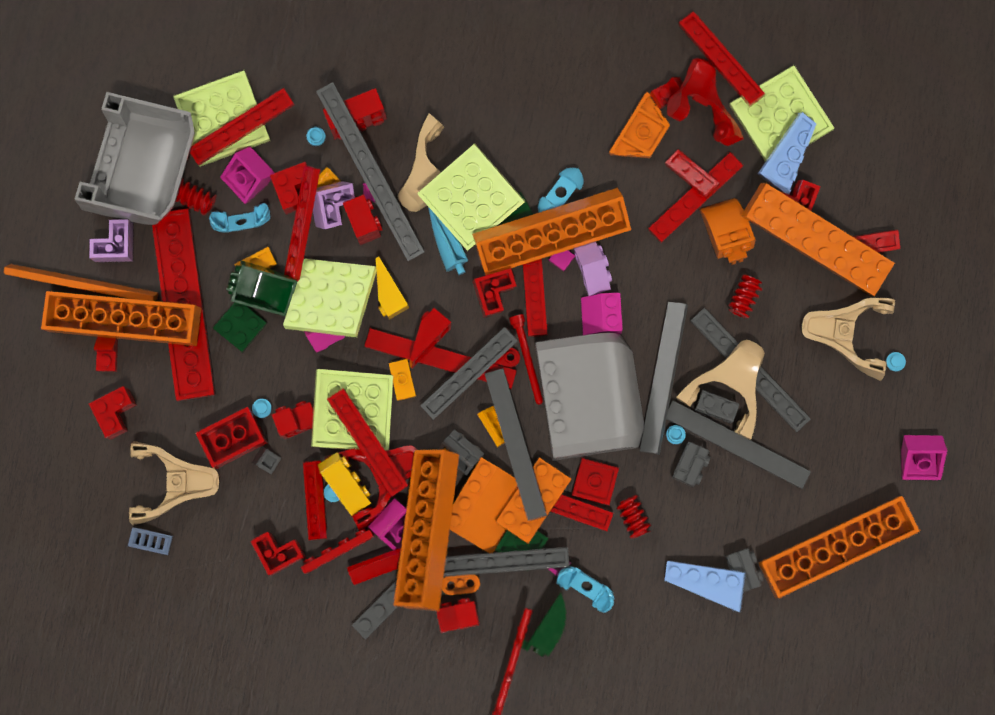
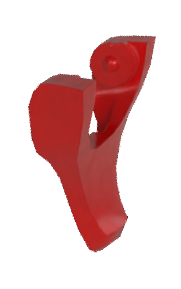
M693 59L683 84L669 98L667 106L668 116L679 122L685 119L690 111L687 96H692V99L704 106H712L716 129L714 133L715 141L729 146L743 140L744 138L739 126L727 112L718 96L716 70L713 64L704 59Z
M412 445L386 451L404 480L410 478L412 473L414 451L417 450ZM350 449L338 454L341 458L345 456L347 460L350 458L365 463L370 468L379 486V498L374 509L371 507L365 510L362 509L352 516L360 531L367 528L379 516L391 496L359 449ZM334 454L324 456V459L326 460Z

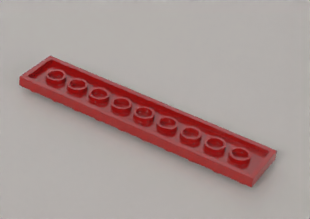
M189 209L170 211L159 223L152 225L162 302L191 304L201 308L197 346L168 343L176 401L214 396L215 389Z

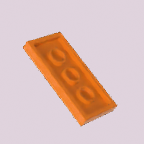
M539 458L533 466V471L548 516L572 479ZM518 489L496 523L529 544L547 516L528 521Z

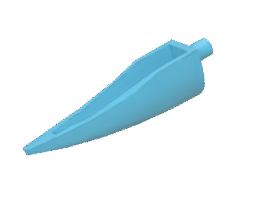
M429 208L435 241L446 271L448 272L456 268L458 275L465 273L463 264L468 262V259L460 242Z

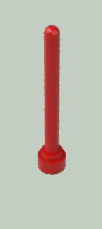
M524 314L510 317L509 321L517 332L535 402L541 405L543 398L523 329L525 326L524 322L526 321Z

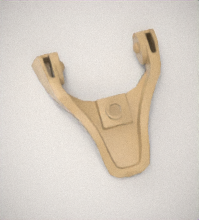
M428 114L419 134L412 172L398 194L400 203L412 212H417L427 205L417 193L441 173L430 163L426 154L427 143L439 136L444 128L431 114Z
M867 298L838 310L808 312L803 319L802 333L808 339L832 347L861 372L881 381L885 376L887 362L878 358L862 360L857 356L852 344L855 321L860 314L869 308L881 314H893L895 300L889 298Z
M750 340L741 341L722 363L699 375L677 396V399L691 407V404L698 399L697 394L700 390V384L712 381L725 384L744 397L749 410L748 414H744L742 419L737 421V428L734 432L751 440L757 417L756 378L765 354L763 348Z
M136 441L131 443L130 457L143 459L144 457H152V454H156L163 461L167 469V494L164 501L155 510L143 508L141 505L136 506V508L130 507L129 521L133 526L156 519L184 501L211 496L218 491L219 475L215 469L184 462L159 447Z

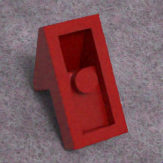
M672 77L666 84L650 92V96L659 109L668 105L669 98L681 87L683 81L680 77Z
M97 337L94 345V350L97 352L96 371L117 372L118 339Z

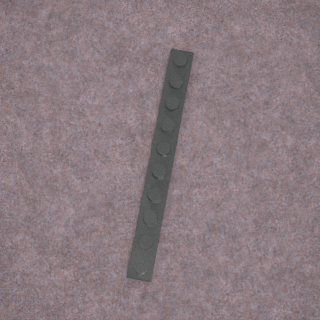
M332 82L317 90L316 92L407 261L424 253L334 83Z

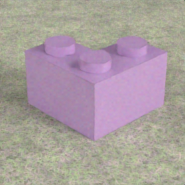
M342 181L317 188L313 206L316 227L328 229L342 225L339 206L355 198L352 183Z
M109 220V239H90L89 258L94 262L133 261V224L129 220Z
M595 241L573 248L588 295L591 296L611 290L609 282L612 281L610 271L606 270L609 264L601 245H597Z

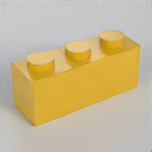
M337 452L318 464L320 473L351 516L371 504L369 490L365 485L362 487L359 484L361 480L355 471H350L348 468L350 464L345 456L341 458Z

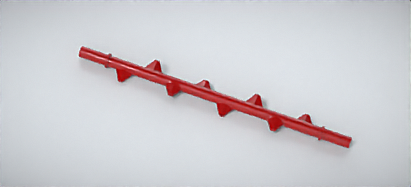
M529 608L524 609L520 626H518L517 636L493 715H501L525 633L528 631L527 627L532 610Z

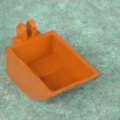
M733 198L700 208L699 210L717 259L727 258L731 265L736 264V261L739 263L743 262V259L747 258L746 252L754 248L755 237L749 221L741 216L744 210L739 201Z

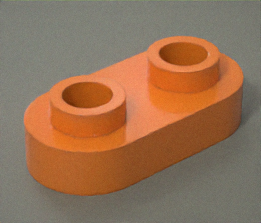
M476 575L445 577L442 583V590L447 595L474 593L480 587V580ZM469 579H472L474 581V585L472 587L467 586V581ZM448 582H454L455 587L449 589L447 586Z

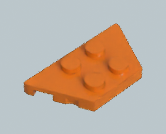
M647 91L609 151L610 155L651 158L667 132L670 124L663 117L660 109L655 105Z

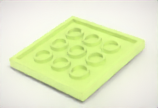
M795 66L790 67L760 85L759 87L764 91L765 96L751 107L741 97L729 105L765 162L801 112L816 123L809 144L834 129Z
M245 71L174 96L178 109L191 113L195 131L191 146L257 105ZM265 125L200 166L233 155L249 146L252 148L270 141Z
M475 143L417 193L467 251L475 245L473 233L497 226L525 202Z
M304 259L300 280L297 282L294 294L292 295L283 326L285 329L357 337L377 272L376 267Z
M317 369L311 447L359 449L327 401L329 397L344 389L384 450H389L393 375Z

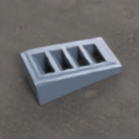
M133 527L128 546L168 555L173 536ZM138 533H141L139 544H136ZM146 534H147V535H149V539H148L147 546H144V542H145V538H146ZM154 536H156L155 548H152ZM165 538L163 550L159 549L161 540Z

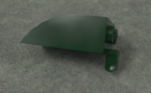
M241 261L240 265H236L234 272L231 271L226 290L230 294L232 302L286 317L297 280L277 271Z
M559 593L529 642L523 640L521 648L527 652L531 646H534V652L542 657L545 654L549 656L560 640L566 623V607L561 593Z

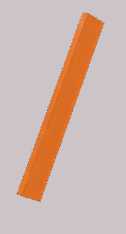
M15 264L4 267L5 275L128 299L147 301L158 299V292Z

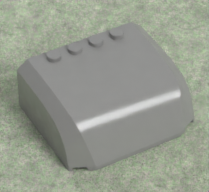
M106 92L101 110L108 124L90 184L79 182L74 200L84 211L140 224H157L169 214L175 205L195 135L191 113Z
M599 333L536 342L535 351L537 364L540 368L549 425L552 460L638 448L644 430V419L633 352L621 335L617 333Z

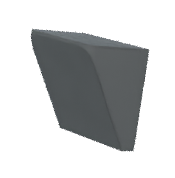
M262 446L252 463L272 474L281 457Z

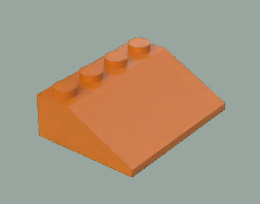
M481 457L453 504L450 530L484 551L493 553L506 532V529L497 524L496 521L518 490L516 479Z

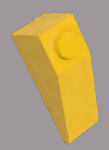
M377 257L378 301L381 305L378 308L383 317L387 315L390 320L407 310L409 306L380 257Z

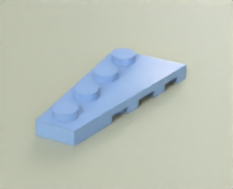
M803 112L799 113L757 174L778 191L790 195V188L796 179L798 167L803 161V154L809 145L816 123Z
M667 561L665 581L741 612L745 572Z

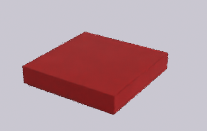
M582 458L572 496L609 506L619 468Z

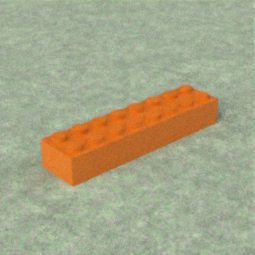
M767 183L759 185L741 215L868 295H876L895 264Z
M618 188L473 233L472 235L486 276L630 231L631 227L623 195Z
M46 291L41 329L54 333L197 346L201 308L191 304Z
M447 450L414 451L394 606L407 609L439 611L459 454Z
M900 496L762 560L758 564L774 597L780 598L920 532L903 496Z

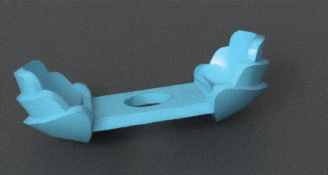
M567 168L559 173L561 177L547 196L540 198L538 204L539 213L564 205L576 188L582 189L584 178L578 168ZM559 187H563L567 191L566 196L563 198L558 197L555 193Z
M266 203L255 206L254 212L227 216L226 212L220 213L217 211L211 212L209 216L212 228L222 233L257 228L271 218L270 210ZM240 219L247 220V222L243 225L236 224V222Z
M565 567L559 572L557 584L560 587L568 590L571 586L592 599V606L597 608L598 611L605 613L612 608L614 595L609 587L586 575L579 568ZM588 581L592 584L593 588L585 590L582 587V583Z

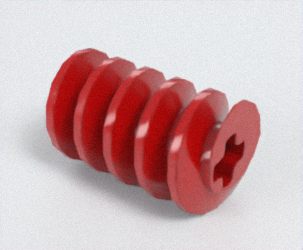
M182 178L175 202L180 201L182 205L187 204V207L190 209L194 207V210L196 212L201 211L202 215L209 213L214 206L216 194L212 198H210V191L203 195V188L197 192V185L190 188L191 183L189 181L183 185L184 179Z
M742 275L741 279L743 282H739L738 287L740 289L735 290L736 295L732 296L733 302L729 303L730 309L728 310L739 317L749 319L750 316L746 314V311H753L749 304H756L752 298H759L755 291H762V288L758 286L762 282L751 276Z
M638 495L619 502L620 505L617 507V510H624L620 517H627L623 524H630L626 531H633L629 536L630 539L650 532L647 529L651 524L644 523L648 517L641 516L644 509H637L641 502H634Z

